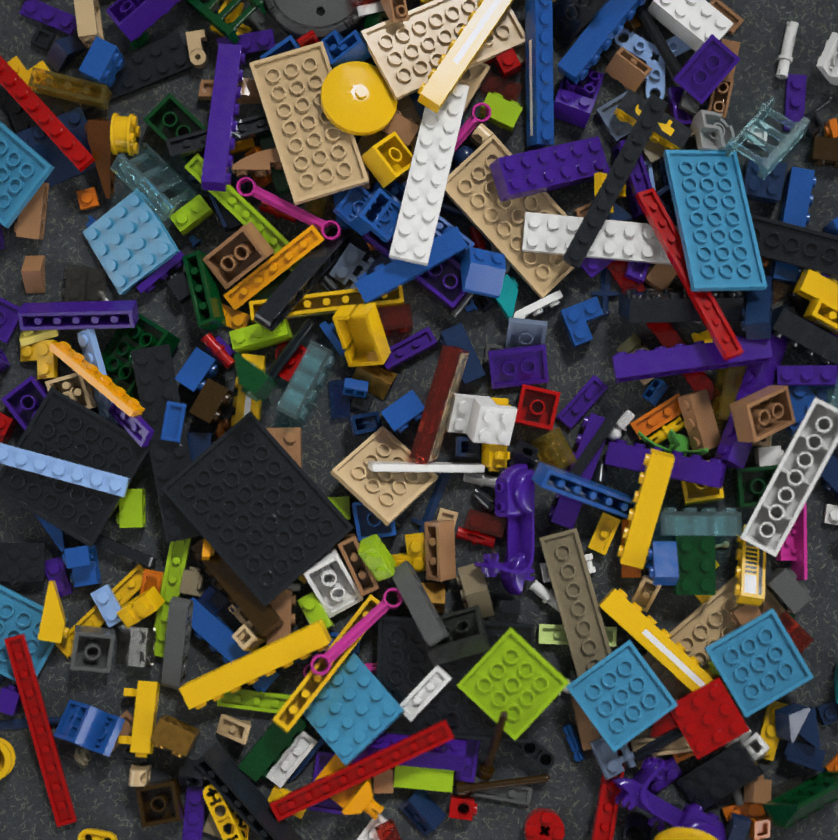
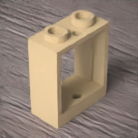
M74 0L78 37L84 46L90 49L96 36L104 40L100 3L98 0Z

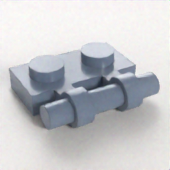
M350 242L329 275L344 285L348 279L352 280L353 283L350 289L357 288L354 283L357 281L356 278L364 273H367V275L369 272L371 273L377 260L370 257L365 262L362 258L366 253ZM359 264L363 269L356 276L353 272Z
M602 736L589 742L605 779H610L624 772L625 770L622 766L624 762H627L629 768L636 766L633 759L635 756L629 750L627 743L620 748L623 755L618 757L617 752L611 750Z

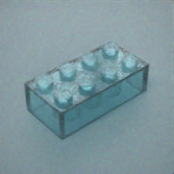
M311 340L276 407L278 412L297 422H300L301 419L305 420L309 412L307 408L309 403H313L318 395L317 387L323 385L327 377L325 376L327 368L331 369L335 362L332 350Z
M663 508V511L659 512L658 536H742L741 512H736V508H724L722 512H716V508H704L702 512H696V508H684L683 511H677L676 508Z

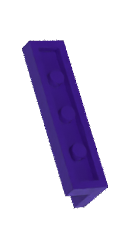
M626 140L618 142L611 148L615 159ZM642 153L626 181V197L634 220L644 215L635 198L636 194L652 188Z

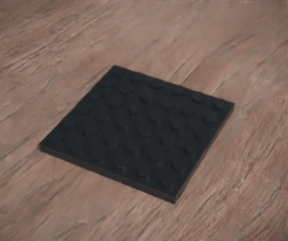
M51 387L15 447L130 478L129 487L148 455L151 445L148 444L147 447H141L126 430ZM4 465L0 471L1 495L89 547H93L122 498L121 496Z

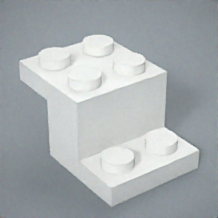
M832 32L826 42L822 55L818 58L816 66L827 81L835 86H838V33Z
M453 393L446 430L454 433H465L474 443L510 445L518 409L513 406L497 405L488 396Z

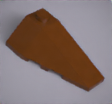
M89 119L88 123H85V135H87V140L95 159L94 162L105 196L110 199L114 197L115 170H112V166H115L117 155L112 154L110 146L111 119Z

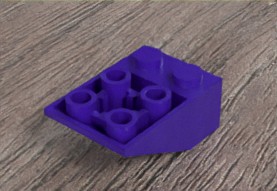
M588 69L585 79L580 80L577 84L564 76L554 101V118L585 129L604 74Z

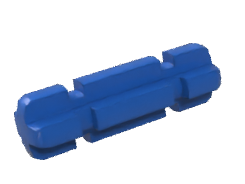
M571 723L564 725L563 731L565 735L567 734L566 739L571 751L574 753L575 761L584 760L585 756L583 751H581L577 735L574 733L573 725Z

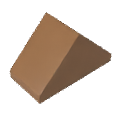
M45 255L25 256L21 274L26 294L46 293Z

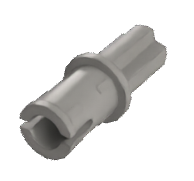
M485 472L483 474L464 473L463 475L464 482L478 484L480 487L495 488L498 478L485 475Z

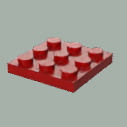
M719 677L676 700L678 705L670 711L697 760L750 731Z

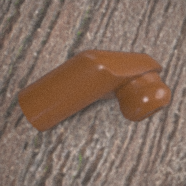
M221 419L217 424L215 430L217 439L231 427L230 419Z

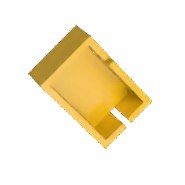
M365 303L359 304L358 307L356 304L340 306L332 319L342 348L346 349L344 354L348 366L384 365L391 351L376 304Z

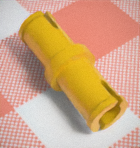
M679 416L668 425H663L661 430L648 438L659 445L668 439V432L671 429L676 433L684 428V421Z

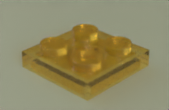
M559 427L529 443L539 449L536 456L539 458L538 464L543 462L562 470L577 462Z

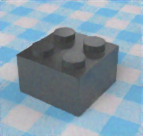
M776 568L765 578V587L788 613L795 614L812 599L809 595L810 590L804 584L800 585L796 580L797 576L791 569Z
M75 625L70 669L110 673L115 630L112 628Z

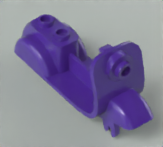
M525 463L509 466L499 475L495 483L496 516L507 517V543L504 562H498L499 555L492 553L491 560L490 554H484V563L475 562L474 564L475 567L481 569V573H485V577H497V573H501L504 589L509 594L516 595L522 593L524 580L533 581L535 577L530 576V573L535 572L531 568L534 558L535 482L532 480L534 471L528 469Z
M654 756L645 758L641 768L632 779L618 777L612 780L621 790L615 798V803H620L622 799V807L628 805L627 808L631 810L637 806L654 816L649 819L648 825L653 827L654 823L658 821V831L661 832L664 829V823L673 828H693L706 832L718 840H726L723 823L718 821L719 816L711 812L708 814L702 812L703 807L694 802L691 805L686 803L681 811L646 789L654 777L659 780L663 779V777L658 775L661 769L666 771L668 769L663 759Z

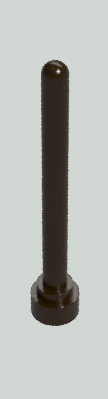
M507 711L500 713L486 761L479 767L478 776L483 780H490L493 777L495 771L493 762L508 718Z
M544 774L472 784L456 781L458 797H466V794L473 791L549 782L550 776Z

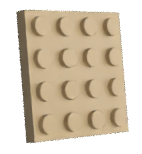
M384 426L380 427L333 468L330 473L386 526L397 518L439 477L434 472H373L367 468L368 461L422 462Z

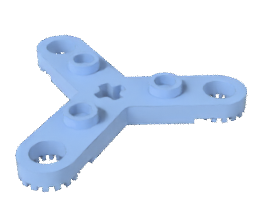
M623 28L620 34H626L628 41L622 43L618 40V36L615 35L613 38L614 42L620 47H624L652 68V71L645 79L646 100H648L652 90H658L660 93L659 98L663 99L665 96V61L654 44ZM676 35L666 40L675 57L692 49ZM652 53H654L655 55H660L658 62L656 60H651L653 56Z

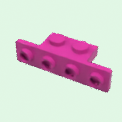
M806 503L776 556V561H791V570L796 574V580H807Z

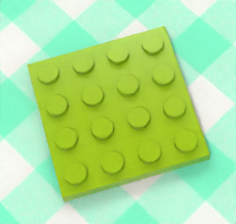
M510 627L457 686L496 723H498L500 713L507 711L508 718L504 731L516 740L569 684V681Z

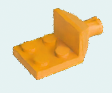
M335 753L314 781L346 765ZM371 778L330 797L343 808L342 813L344 815L361 814L364 811L373 820H376L378 814H381L384 809L383 806L373 799Z

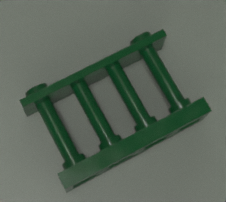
M185 0L194 11L234 45L240 40L236 34L237 29L256 9L263 15L267 13L263 7L264 2L262 0H246L250 5L232 23L226 24L225 18L243 0H232L220 13L217 12L216 14L213 13V8L221 0H210L204 4L201 2L202 0Z

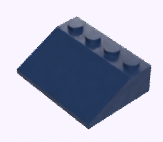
M78 107L57 116L92 155L87 135H85V123H88L85 111ZM38 125L16 133L17 136L55 167L44 181L49 183V188L96 168L95 162H93L80 172Z

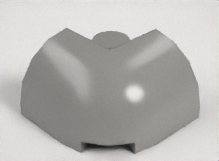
M700 110L694 116L690 127L693 132L690 137L696 138L698 150L737 149L732 125L728 126L726 121L721 118L722 114Z

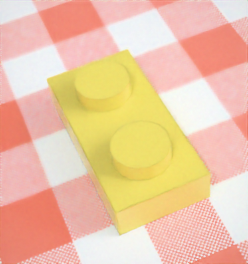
M23 330L20 332L19 341L21 346H26L59 336V330Z

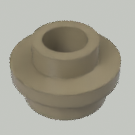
M77 747L74 758L78 764L85 766L91 761V754L89 750Z

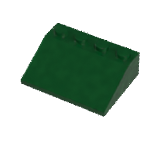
M139 314L135 328H118L103 351L102 359L107 376L112 379L115 385L123 388L126 394L140 403L130 351L169 344L172 355L181 339Z
M838 771L821 772L765 803L764 806L773 827L789 828L794 825V821L807 818L809 816L808 813L819 811L823 808L824 804L837 801Z

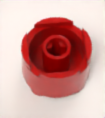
M536 808L527 815L524 823V832L527 840H563L565 836L564 825L560 816L554 810ZM541 826H544L545 828L547 827V830H548V831H547V832L541 831V828H540V827H541Z

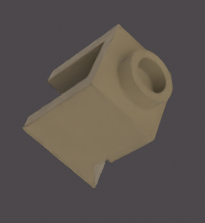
M190 566L189 570H183L179 593L203 596L199 590L202 589L204 581L201 568Z

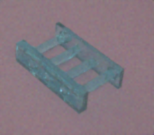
M773 97L767 103L764 102L750 122L735 138L731 137L726 144V157L729 158L734 151L739 152L758 164L760 169L757 176L763 180L802 138L810 123V120L806 117H803L799 122H793L772 109L775 101ZM767 115L790 128V133H781L763 121ZM758 127L778 139L780 144L772 146L752 132ZM745 139H748L769 152V156L762 158L741 144Z
M146 142L143 143L135 158L129 160L121 153L117 155L110 167L163 221L170 218L177 204L181 202L187 204L199 195ZM143 163L149 171L142 173L136 165ZM156 176L162 184L155 186L149 179ZM170 189L176 197L169 199L163 192Z

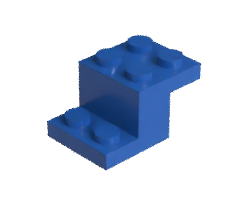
M362 186L348 189L333 212L361 236L372 231L386 243L395 233L401 205L380 187L370 194Z
M69 699L53 736L109 757L123 728L125 719L108 714L91 705Z

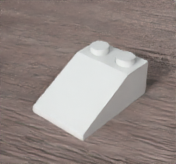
M335 546L303 573L329 618L364 600Z

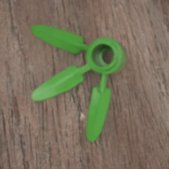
M673 429L668 432V440L670 442L668 448L656 444L638 431L639 437L652 447L665 449L664 451L670 454L673 450L683 452L685 457L687 454L690 456L691 454L702 456L709 451V448L689 450V438L684 435L675 434Z

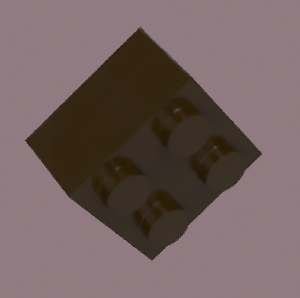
M208 378L189 412L215 426L223 418L224 413L222 411L225 406L228 407L231 404L233 392Z
M178 777L151 782L147 786L135 788L142 828L181 821L184 818Z

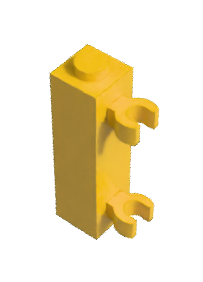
M490 397L497 405L511 406L508 405V398ZM482 443L481 464L485 465L489 472H500V468H507V460H510V452H507V445Z
M138 681L137 689L124 688L123 696L136 697L132 736L119 735L118 744L131 745L130 752L135 753V757L147 758V754H153L154 742L150 741V738L156 727L160 692L159 682Z

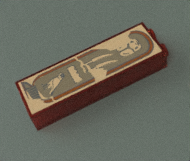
M443 345L410 458L415 459V463L426 464L438 459L446 432L453 393L458 392L469 356V350L453 345Z

